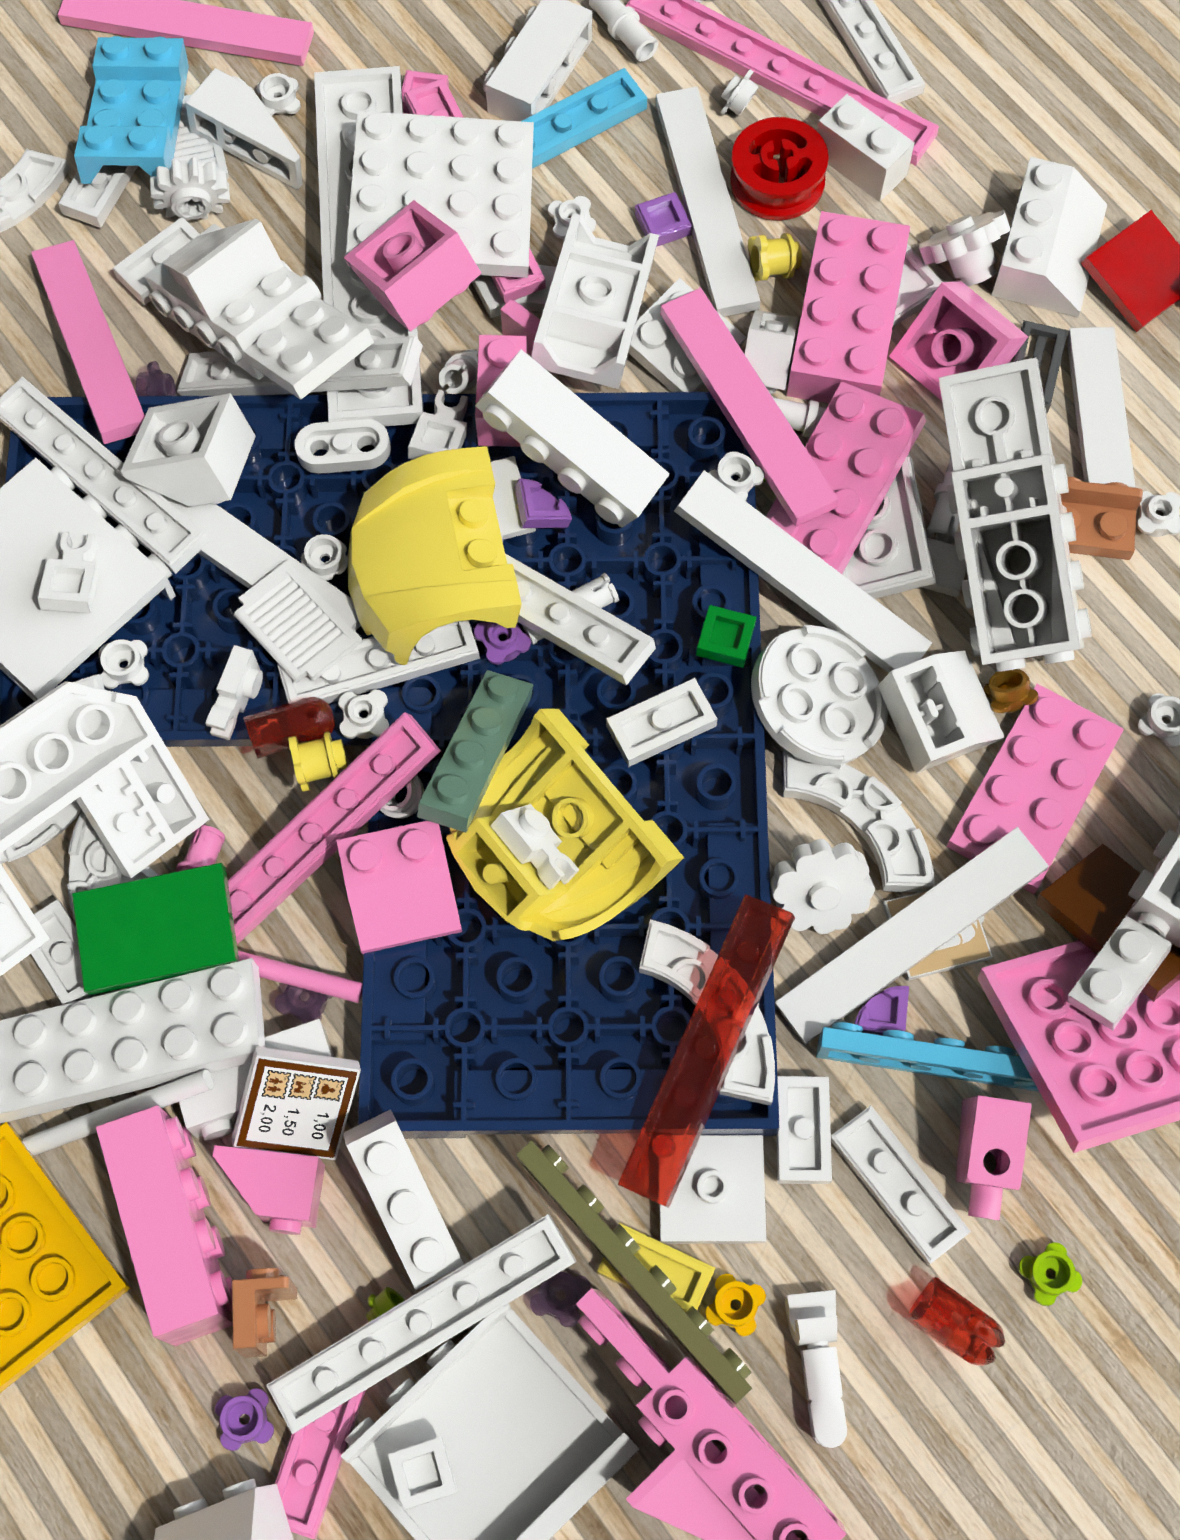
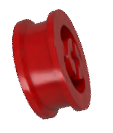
M788 117L765 118L746 127L735 140L732 149L730 186L737 202L751 214L768 220H788L809 212L819 202L825 188V174L829 154L824 139L810 125ZM774 155H779V164L776 159H773ZM779 172L781 177H784V183H778Z

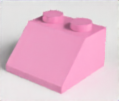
M415 200L343 257L386 311L410 332L417 326L427 322L434 312L451 298L464 292L469 284L482 274L458 233Z
M962 281L942 282L889 357L942 401L938 377L1009 363L1029 336Z
M422 821L336 840L346 892L362 954L462 932L439 824L431 821Z

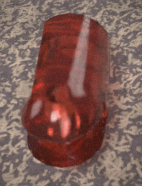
M317 697L299 699L243 717L257 759L289 749L288 737L296 736L298 744L324 738V732L331 734L335 726L333 711L330 705Z
M934 1276L926 1285L907 1314L909 1320L972 1365L985 1366L993 1363L996 1357L991 1347L999 1348L1004 1346L1005 1343L1003 1329L995 1319L937 1276Z

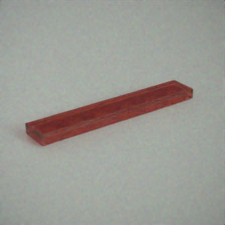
M745 894L618 1185L667 1208L670 1207L795 919L793 913Z

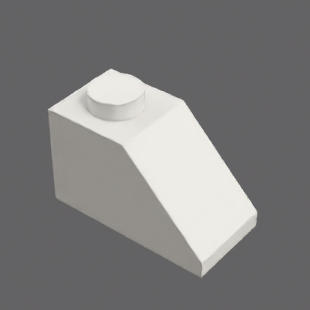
M755 310L748 331L745 356L769 393L773 394L776 392V389L785 390L799 317Z

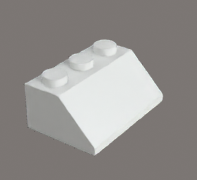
M1030 157L991 296L1075 317L1079 316L1090 275L1081 263L1087 256L1096 251L1107 204L1074 167Z

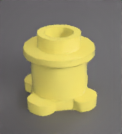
M783 233L780 238L767 239L765 235L752 236L748 239L750 267L755 281L768 280L769 276L782 275L784 278L790 279L794 276L795 269L800 268L802 263L801 247L799 242H794L791 234Z
M324 732V738L299 744L296 736L288 737L298 784H300L302 792L310 790L309 782L334 777L335 779L340 774L339 770L348 767L342 740L332 741L329 732Z

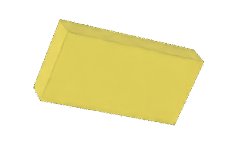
M619 1223L640 1246L641 1249L634 1256L648 1271L654 1265H657L675 1285L677 1290L671 1297L682 1310L686 1312L691 1306L698 1310L715 1267ZM603 1257L597 1274L632 1290Z

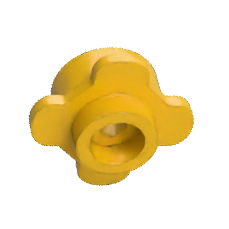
M723 1274L715 1281L717 1293L713 1304L706 1308V1319L713 1326L724 1324L734 1328L739 1336H749L756 1329L754 1318L758 1306L765 1302V1291L758 1284L749 1286L744 1282L736 1281L735 1277L731 1274ZM738 1300L741 1304L740 1309L733 1310L730 1306L731 1301Z

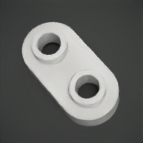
M373 419L313 423L301 429L295 439V450L299 463L307 471L318 474L374 469L388 459L391 451L387 429L380 422ZM366 445H372L375 447L373 450L368 452L360 451V449ZM319 449L328 451L323 456L313 455Z

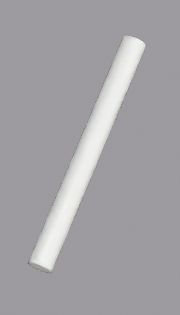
M206 1069L27 1136L23 1138L22 1142L31 1154L36 1156L97 1133V1126L157 1105L164 1108L212 1090L214 1087L212 1075Z

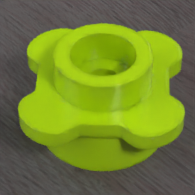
M1049 1243L1043 1253L1035 1257L1025 1256L1019 1262L1020 1274L1029 1279L1035 1290L1034 1299L1042 1306H1050L1055 1303L1056 1297L1066 1291L1071 1293L1077 1292L1082 1286L1081 1274L1075 1271L1072 1260L1067 1256L1066 1248L1060 1243ZM1047 1269H1052L1055 1272L1054 1279L1047 1278Z

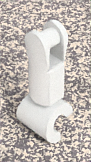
M835 1290L786 1295L785 1311L792 1338L797 1346L807 1345V1350H800L806 1399L809 1400L808 1411L812 1437L816 1443L824 1447L834 1448L840 1446L847 1436V1425L841 1399L843 1394L836 1347H829L828 1344L830 1342H837Z

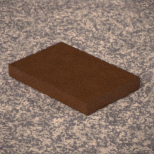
M1102 844L1039 893L1035 904L1098 955L1135 902V899L1130 897L1128 893L1141 873L1106 845ZM1174 944L1171 945V951L1141 991L1153 1002L1180 980L1179 947Z

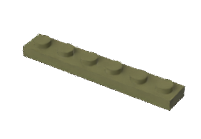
M531 1140L516 1154L518 1161L733 1404H737L752 1389L745 1380L752 1373L731 1348H728L722 1354L707 1338L714 1329L693 1306L686 1312L682 1310L671 1297L677 1288L657 1265H654L648 1271L634 1256L641 1249L640 1246L620 1224L613 1230L609 1228L598 1215L604 1209V1206L584 1184L576 1190L562 1174L569 1167L550 1145H546L540 1150Z

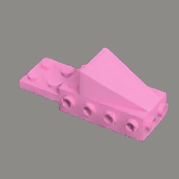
M591 1288L576 1303L584 1313L578 1320V1323L598 1345L603 1344L605 1346L610 1342L622 1355L616 1362V1365L637 1388L643 1387L646 1383L652 1388L636 1405L644 1414L637 1421L638 1424L659 1447H662L668 1441L675 1449L626 1498L633 1508L703 1540H800L793 1530H801L806 1534L802 1540H841L846 1535L842 1522L691 1357H685L672 1369L600 1290ZM711 1440L722 1441L726 1449L721 1452ZM756 1484L761 1485L766 1490L761 1496L753 1488Z

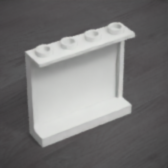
M37 458L33 459L0 488V669L33 701H37L49 693L50 690H53L157 594L162 592L170 601L176 596L168 580L172 573L160 558L153 553L148 557L142 554L137 549L139 546L138 541L124 526L119 524L115 528L112 527L105 520L107 517L105 511L92 497L86 495L81 499L72 491L75 486L62 470L56 466L49 470ZM62 532L70 533L72 548L84 546L87 534H95L97 551L92 562H97L100 575L91 614L40 609L37 597L47 558L62 559L63 557L60 547Z
M506 1304L470 1326L472 1331L457 1345L451 1339L444 1343L427 1360V1364L432 1369L416 1384L411 1378L404 1381L386 1399L391 1408L375 1423L370 1417L366 1418L345 1438L350 1447L341 1455L343 1460L353 1466L415 1540H550L639 1451V1448L617 1427L518 1317L510 1305ZM443 1437L458 1493L403 1511L388 1454Z

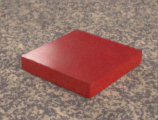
M1152 210L1091 253L1081 263L1136 332L1180 300V244Z

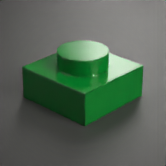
M709 605L697 646L696 656L743 668L757 617Z

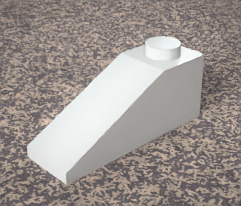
M215 68L185 102L190 132L205 138L210 143L217 144L223 150L299 190L303 182L301 161L297 151L252 87L248 86L239 77L229 76Z

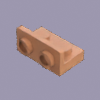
M1067 477L1069 492L1060 494L1062 505L1067 508V513L1072 512L1076 530V541L1068 542L1069 552L1130 560L1135 552L1136 510L1142 501L1143 490L1128 487L1120 482L1099 484L1082 482L1075 477Z
M278 1268L247 1270L246 1279L232 1280L233 1349L245 1358L267 1356V1343L276 1342L275 1309H270L269 1303L266 1304V1302L298 1299L297 1287L289 1277L279 1275Z

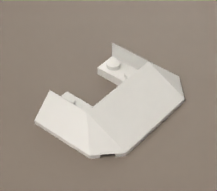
M65 681L0 725V853L76 800L121 873L132 878L209 820L136 696ZM0 864L1 976L47 942L49 937Z

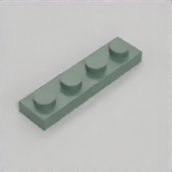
M486 671L418 803V818L465 833L467 832L531 700L533 684L493 671Z

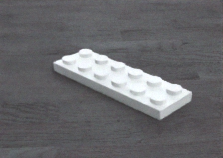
M250 958L0 1020V1124L170 1083L205 1069L211 1073L251 1063L255 1046L265 1047L258 965Z

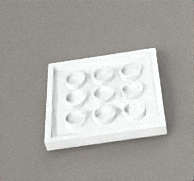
M357 110L346 255L415 200L458 233L481 271V275L528 278L534 122Z

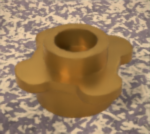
M1020 669L996 672L989 679V683L983 688L986 697L992 700V711L996 713L1018 711L1025 705H1032L1038 700V692L1029 686V676Z

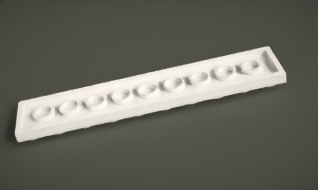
M400 66L314 72L323 301L367 327L372 339L415 336L418 339V326L410 332L393 318L350 267H346V261L343 258L346 256L357 110L403 113ZM420 357L411 386L327 391L329 423L373 419L380 422L383 426L417 424L420 415H423Z

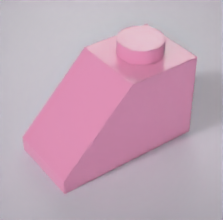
M214 1145L212 1156L253 1212L263 1222L270 1223L269 1231L300 1235L301 1226L316 1228L325 1164L319 1157Z

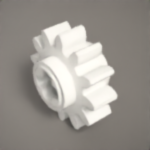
M196 157L185 161L172 159L170 169L158 166L156 167L157 176L150 177V191L154 208H165L166 217L168 218L177 215L178 217H183L187 222L190 219L199 218L206 220L210 211L222 213L223 204L230 202L226 171L215 172L214 162H208L204 165L198 162Z

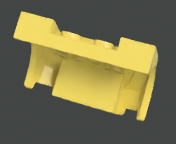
M487 446L444 450L405 462L383 476L364 493L351 529L348 550V590L359 623L366 635L372 634L385 651L394 654L395 661L401 665H407L413 647L424 635L437 627L457 621L479 620L497 623L505 628H516L522 603L513 564H507L493 500L495 480Z
M539 709L520 740L504 754L467 832L450 828L451 833L447 835L446 839L454 858L474 890L501 917L519 930H530L551 941H560L588 933L624 911L661 881L684 859V856L653 820L644 821L585 752L589 744L559 709ZM531 804L548 819L551 829L562 841L557 849L568 856L579 871L569 883L563 884L560 880L553 889L549 890L539 878L537 869L532 862L521 864L491 828V824L502 812Z

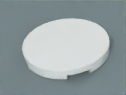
M804 625L801 629L791 630L775 637L759 654L751 678L752 698L755 709L762 724L772 738L794 756L813 764L825 766L846 764L859 758L873 747L885 729L888 709L877 687L879 684L878 678L870 664L863 657L867 653L843 634L821 626Z

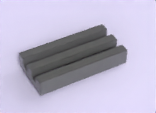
M1023 320L1020 330L1027 336L1030 333L1037 335L1032 358L1036 357L1038 359L1039 370L1047 337L1055 339L1043 390L1046 414H1048L1068 330ZM1029 337L1015 354L1013 362L1024 360Z

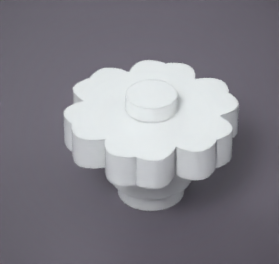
M1005 211L989 212L973 218L971 215H967L948 223L946 229L930 236L929 240L919 244V250L925 265L934 262L938 264L948 260L954 278H960V281L967 286L978 284L993 277L996 274L994 264L997 262L991 243L1000 239L1001 235L1011 230Z
M824 839L801 844L793 850L792 860L781 861L775 866L774 876L770 881V889L776 901L778 915L782 921L790 924L796 931H804L811 926L819 934H828L834 930L845 929L851 923V914L867 911L870 899L875 892L865 856L861 852L855 851L854 847L849 843H840L833 848Z

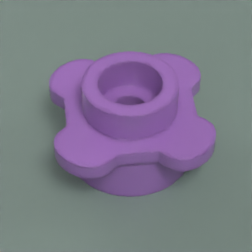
M480 622L474 629L476 640L483 642L486 658L492 664L499 665L511 661L520 653L527 652L531 646L530 636L522 632L518 622L516 628H505L493 622ZM500 634H505L507 636V639L504 641H500L498 639V636Z
M254 1388L246 1396L233 1398L225 1395L218 1400L215 1412L220 1417V1426L223 1431L220 1442L225 1449L236 1451L243 1443L257 1441L264 1444L272 1438L274 1426L267 1418L266 1406L269 1403V1397L265 1391ZM243 1414H247L250 1418L249 1423L246 1425L240 1423V1417Z

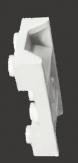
M572 213L535 336L531 358L549 372L619 389L659 235L649 233L630 246L596 238L582 215Z

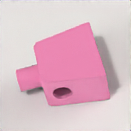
M979 1095L963 1099L956 1182L971 1184L968 1216L1000 1221L1003 1189H1020L1032 1103ZM987 1152H990L996 1160V1167L992 1173H989L983 1165V1159Z

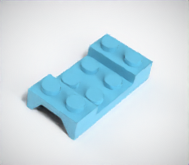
M98 37L92 65L96 81L87 126H80L74 154L81 184H91L103 165L139 166L151 177L157 176L156 167L163 166L170 169L172 159H174L189 68L184 39L165 37Z

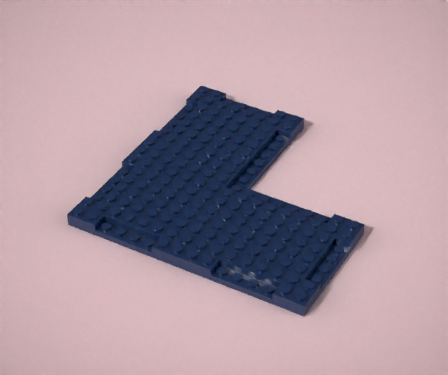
M710 392L574 393L670 474L640 516L622 528L618 524L609 523L599 516L592 502L581 493L577 494L565 488L558 480V474L546 464L530 459L522 451L521 447L487 446L490 462L514 456L521 479H529L542 484V489L551 493L558 501L562 499L566 503L572 517L568 528H536L535 532L504 539L505 554L570 591L606 573L610 578L609 584L612 583L614 585L619 601L613 602L602 609L652 637L656 649L629 683L624 685L546 638L537 641L534 645L531 643L527 652L520 653L511 661L499 665L492 664L486 658L483 642L476 640L474 636L476 625L486 621L468 620L480 659L376 690H381L387 696L388 703L384 707L385 719L388 720L389 727L406 712L413 716L441 750L417 774L423 783L425 792L486 671H493L533 684L531 700L504 754L520 740L539 709H559L589 744L585 752L644 821L653 820L684 856V859L637 902L600 927L574 938L551 941L530 930H519L501 917L474 890L454 858L446 837L451 833L450 828L439 824L462 932L364 953L358 1125L391 1109L405 1139L466 1138V1135L673 1133V1136H776L779 1131L765 735L764 725L755 709L751 690L753 668L761 653L759 578L757 573L674 512L704 470L708 473L712 470H717L718 464L725 454L739 452L747 455L749 458L751 456ZM422 394L423 412L434 414L435 397L437 394ZM445 394L444 405L447 407L457 406L460 403L461 395L468 397L467 411L462 421L467 423L466 437L462 448L484 447L478 446L475 421L476 394ZM294 395L233 396L256 437L231 500L216 505L300 563L307 542L321 534L331 535L340 540L346 546L347 551L345 555L348 557L351 529L364 493L388 472L412 460L408 459V446L417 424L384 426L389 435L391 451L388 459L379 467L368 470L318 474L307 471L299 463L295 450V439L300 430L305 426L313 423L329 422L327 395H306L301 400ZM211 396L137 397L144 415H146L148 408ZM47 397L123 463L125 462L136 435L104 444L86 397ZM10 431L5 484L35 458L49 470L53 468L12 431ZM366 445L362 447L360 451L368 452L373 450L375 447L372 445ZM319 449L313 455L323 456L328 451ZM738 475L731 476L734 481L740 479ZM753 486L748 492L746 502L756 509L755 486ZM76 487L72 490L81 499L86 496ZM109 515L105 518L112 527L115 528L119 525ZM139 543L137 549L146 557L150 556L152 553ZM199 553L176 574L171 571L172 576L168 580L176 595L171 601L162 592L157 594L57 685L59 686L65 681L73 683L93 675H101L104 669L101 665L99 650L103 645L121 639L130 642L140 640L145 643L148 649V653L144 657V667L149 672L148 680L140 686L125 683L119 684L114 689L106 687L104 689L136 696L166 747L289 746L288 737L296 736L299 744L324 738V732L330 733L332 741L341 739L343 746L371 745L378 738L376 736L368 739L358 737L349 739L344 737L340 731V724L344 721L343 710L339 707L338 701L292 714L278 669V663L234 616L235 611L243 606L238 598L249 588ZM324 556L321 558V561L328 562L330 558ZM347 566L342 574H335L327 582L351 598L348 590ZM709 605L757 617L743 668L696 656L697 646ZM518 622L520 629L525 633L522 624ZM362 626L356 630V633L362 640L373 637L372 634L366 635ZM500 634L498 639L504 641L507 639V636ZM234 645L253 650L259 668L263 672V679L258 695L254 699L249 698L244 712L238 713L230 740L211 735L212 727L206 726L205 722L211 708L217 701L219 694L216 688ZM122 661L119 666L125 668L128 662ZM0 669V725H2L35 701ZM695 678L718 719L717 726L628 767L606 727V718ZM371 691L359 695L369 694ZM363 710L359 713V716L365 718L368 716V712ZM405 786L396 794L398 803L402 802L407 795V788ZM379 810L368 821V833L427 820L417 817L418 810L410 817L403 819L389 817ZM650 920L671 925L705 942L733 970L736 969L748 984L759 1003L758 1006L772 1040L775 1060V1084L771 1106L719 1094L721 1086L720 1055L716 1040L706 1019L698 1008L676 988L655 977L639 973Z

